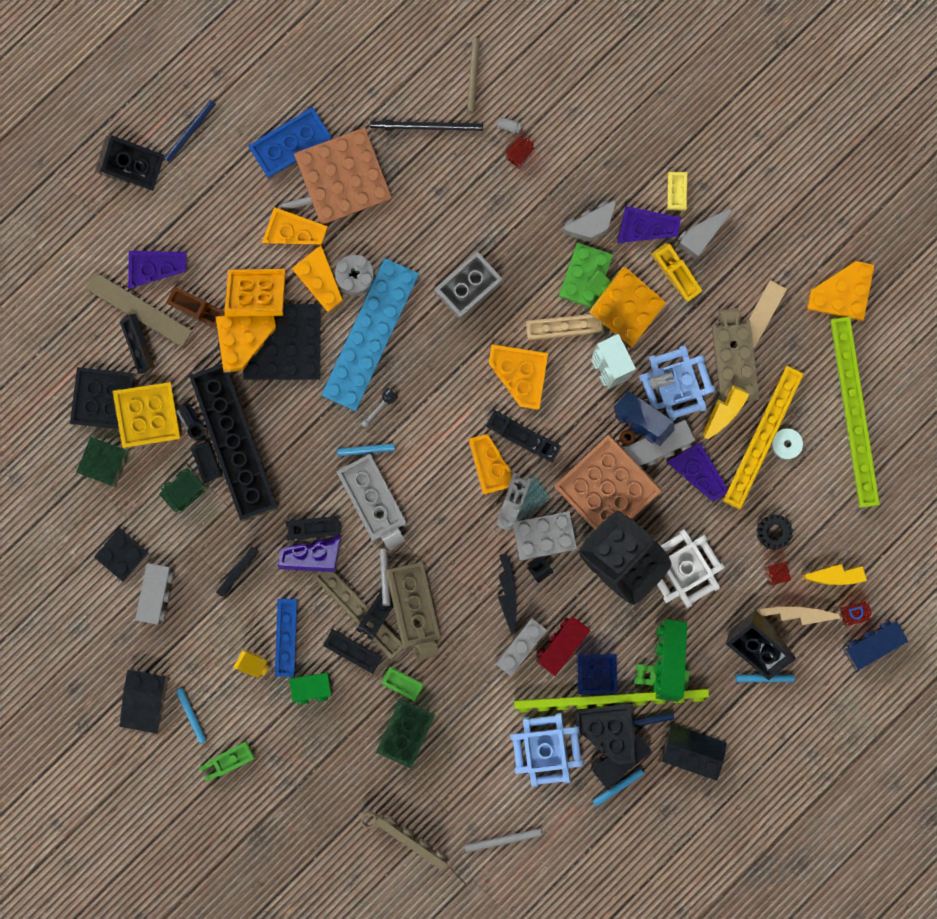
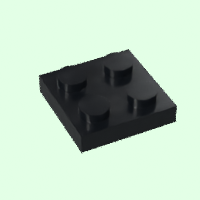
M118 528L94 558L122 582H125L149 552L121 528Z

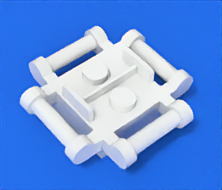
M683 529L679 532V535L660 545L664 551L669 550L682 541L687 545L669 556L672 565L666 575L676 591L671 593L663 579L657 584L664 595L663 599L666 603L680 596L685 607L689 608L693 602L713 590L717 591L720 589L713 575L724 569L725 566L719 562L706 541L708 540L706 535L692 542L687 532ZM700 545L714 568H709L696 546ZM706 579L709 581L710 584L687 597L686 591Z

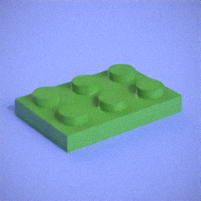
M577 243L559 297L592 308L598 297L586 285L596 271H600L606 276L613 254Z

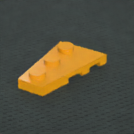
M274 207L262 243L322 245L328 226Z
M320 245L294 266L292 270L329 313L343 300Z
M488 434L468 439L482 494L485 495L507 489L513 474Z

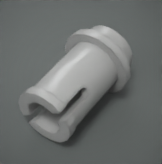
M502 117L499 118L497 129L511 131L514 135L516 133L519 134L522 123L519 120L514 121Z
M671 372L657 377L653 375V378L649 379L652 390L656 389V391L660 387L675 384Z

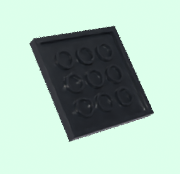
M284 304L283 316H274L276 330L266 339L264 345L256 355H253L247 366L243 369V380H320L321 305Z

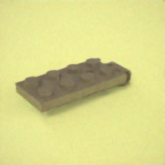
M738 308L719 310L720 325L712 324V335L720 400L726 401L732 385L747 390L750 395L746 401L758 400L759 391L750 320L740 322ZM732 341L737 343L736 348H731L730 343Z
M423 562L385 570L403 650L414 646V654L417 660L437 656L438 647L435 642L440 641L441 638ZM415 619L419 621L418 627L414 625Z
M367 811L363 814L361 824L364 828L371 829L377 825L443 871L448 863L446 854L439 849L436 851L431 849L430 843L423 838H420V840L415 838L414 832L407 827L403 829L397 825L398 821L393 817L388 816L386 818L384 815H378L372 811ZM366 815L373 816L374 824L367 825L364 822V817Z

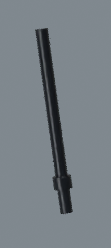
M385 119V121H370V128L385 129V131H393V129L483 131V124L401 122Z

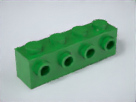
M664 619L658 624L656 629V635L659 637L655 648V654L658 657L654 667L657 677L654 682L653 691L656 692L655 699L679 702L684 698L687 622Z

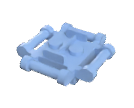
M684 345L679 347L678 350L656 357L654 355L648 357L652 372L639 375V379L643 382L650 406L656 410L665 409L667 417L673 421L678 417L696 411L703 412L707 410L702 396L713 393L716 390L711 384L704 363L706 361L704 355L689 359L687 348ZM682 357L683 362L658 369L657 364ZM697 364L705 389H699L692 365ZM671 372L675 384L658 388L662 402L658 403L649 379L653 378V375L657 377ZM696 399V404L675 411L672 410V406Z
M556 713L555 716L538 718L523 717L524 733L510 734L515 754V774L530 773L532 787L564 782V784L571 783L569 768L584 766V762L581 760L578 739L579 726L564 728L562 713ZM554 723L557 725V729L531 732V726ZM565 734H570L574 761H568ZM524 739L527 766L523 765L520 741ZM562 769L563 774L537 777L536 773Z

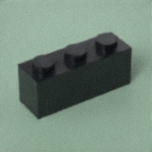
M635 732L639 763L652 751L638 733ZM606 756L603 759L602 757L596 759L592 763L593 767L591 770L602 784L608 788L636 764L619 766Z

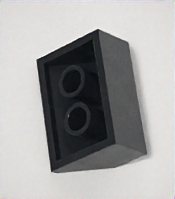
M671 723L659 760L718 781L724 762L727 742Z

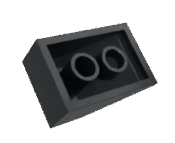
M109 135L105 137L95 173L153 191L164 154Z
M756 610L734 626L728 633L726 645L767 680H770L796 659L772 624Z
M133 669L127 670L119 727L158 734L169 676Z

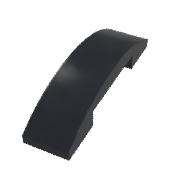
M494 410L485 426L510 442L553 463L562 447Z

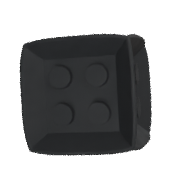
M619 511L606 518L586 539L579 550L580 557L586 565L610 589L632 605L637 604L649 594L667 574L672 565L664 549L642 527Z

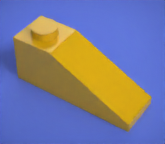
M242 650L233 668L260 678L261 675L265 676L270 666L267 665L269 660L251 650Z

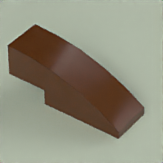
M175 286L166 301V304L216 330V317L225 315L223 310Z

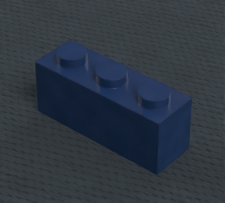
M630 391L614 406L616 419L621 423L625 422L635 433L640 432L652 444L656 443L661 446L675 430L673 420Z
M887 620L880 624V629L875 632L872 629L863 634V639L859 641L854 639L846 644L847 648L843 651L854 670L864 668L909 642L897 621L890 622V620Z

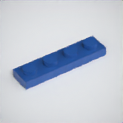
M298 599L277 600L275 677H295Z

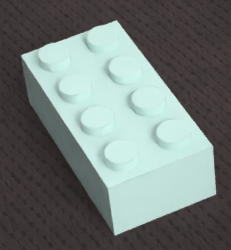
M619 334L597 344L592 354L591 362L595 369H599L601 373L599 378L603 386L607 385L608 389L629 380L636 368Z

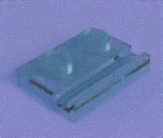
M535 476L531 478L530 486L517 516L518 521L550 500V497Z

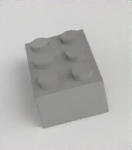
M477 251L439 284L434 291L440 300L461 321L502 284L503 279Z
M569 511L517 521L514 524L513 532L519 561L577 550Z

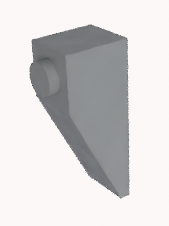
M727 209L691 227L688 232L684 230L678 239L681 241L678 247L694 259H697L732 210Z

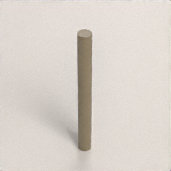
M472 38L467 113H474L479 38Z

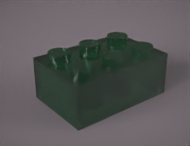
M400 698L376 753L412 769L436 714Z

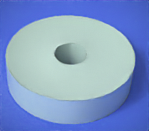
M782 429L776 433L771 444L772 451L781 459H793L802 451L803 440L795 430ZM785 441L790 442L789 448L784 446Z

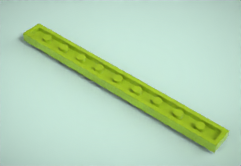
M850 317L831 319L830 325L859 508L880 505L851 319Z
M684 690V698L679 702L673 701V703H684L685 699L692 698L693 702L704 701V698L709 697V690ZM656 692L516 700L514 701V709H518V712L521 713L530 712V708H538V711H549V707H557V710H568L569 706L576 705V709H586L591 704H596V708L607 707V703H615V706L626 705L627 702H634V705H646V701H654V704L666 703L665 700L655 699Z

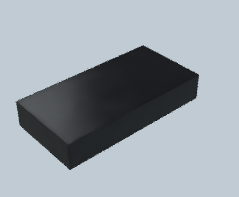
M209 441L190 448L204 484L222 477Z

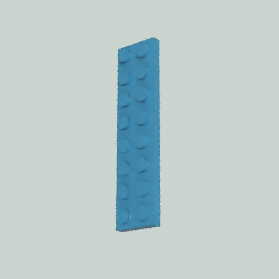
M384 258L322 392V397L355 412L357 411L419 277V273Z

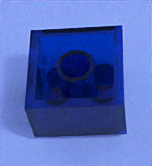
M616 654L576 655L577 694L618 693Z

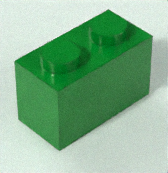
M329 672L289 679L292 702H297L298 705L308 704L309 699H317V702L327 701L328 696H332Z

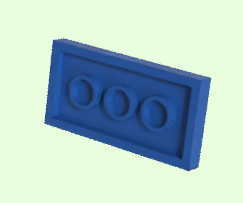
M311 107L251 143L248 147L269 179L297 162L294 153L332 140V137L314 108Z

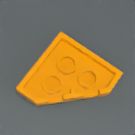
M855 261L812 289L809 294L807 310L863 321L874 265Z
M224 315L216 317L224 373L243 370L247 366L253 355H256L266 339L276 330L274 316L225 317Z
M491 345L489 366L521 408L540 409L548 353Z

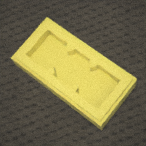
M668 172L667 210H687V172Z

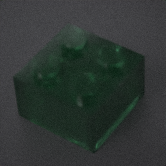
M90 436L76 473L116 488L130 452Z
M189 468L181 470L176 475L177 479L172 483L169 481L161 487L162 491L159 493L170 508L179 514L208 490V487L196 473Z

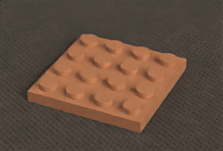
M365 127L294 153L317 217L322 225L392 199Z
M610 434L554 485L594 530L616 511L632 519L662 491L659 485Z

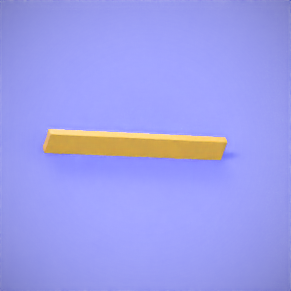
M789 366L785 367L722 502L739 510L742 508L804 373Z

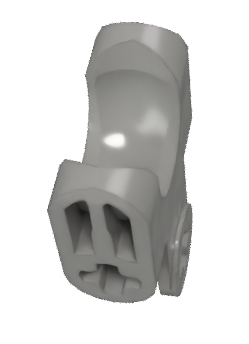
M513 472L507 488L508 491L497 519V525L505 530L513 529L532 480L531 478L525 480L517 477L515 472Z

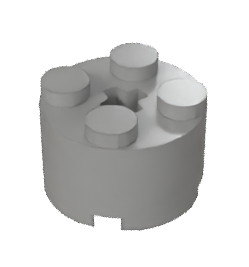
M349 255L338 262L335 278L339 288L344 293L350 296H361L370 290L374 282V272L372 265L365 257ZM356 272L358 274L357 279L351 277L352 273Z

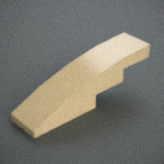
M804 607L757 609V612L762 616L777 614L778 621L797 618L798 625L840 619L839 614Z

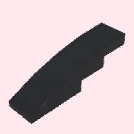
M507 553L499 555L505 574L498 576L505 595L499 596L498 600L512 634L515 632L516 591Z

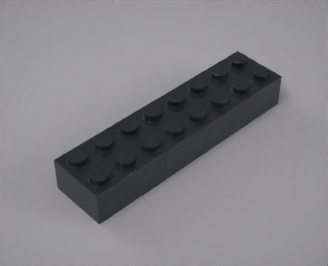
M223 364L189 375L240 521L244 522L279 509L231 373H224Z

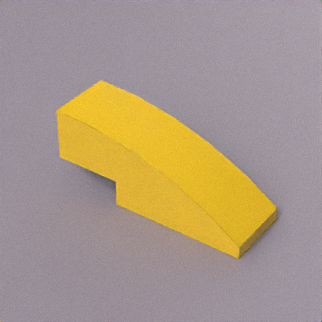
M665 243L651 253L655 262L686 302L702 292L701 287L684 261L680 260L670 244Z
M732 385L726 401L717 400L702 433L704 438H711L734 419L750 395L747 390Z
M842 564L801 575L804 580L824 585H849L867 581L863 566L844 571Z

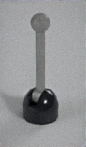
M387 387L382 394L383 401L366 420L362 421V426L368 427L369 422L386 403L392 404L399 397Z

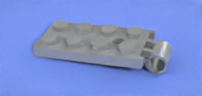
M371 454L336 471L373 543L377 539L382 538L389 550L405 542L399 528L407 526V523ZM378 510L384 512L382 517H377L376 513Z

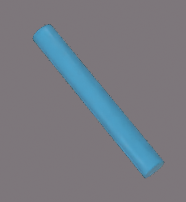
M393 443L337 449V455L348 456L395 451V445Z
M761 674L736 675V682L795 681L794 674H776L770 680H767Z
M184 689L177 690L176 693L199 743L207 741Z
M639 768L592 802L598 807L643 776V771Z

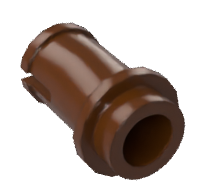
M625 430L620 434V443L624 446L631 445L635 440V435L630 430ZM624 436H628L630 440L626 441Z

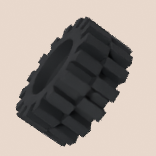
M773 514L767 516L758 524L757 538L760 539L759 542L766 548L772 550L783 548L793 538L792 524L782 515ZM771 525H778L782 529V535L779 539L775 540L769 537L768 528Z

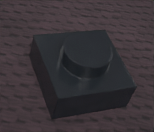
M543 557L527 567L537 583L554 573Z

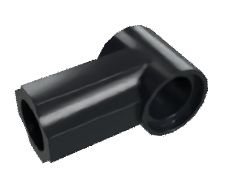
M189 403L180 407L176 413L186 428L189 437L196 442L204 441L208 436V431L203 426L192 405ZM196 428H201V434L197 437H194V430Z

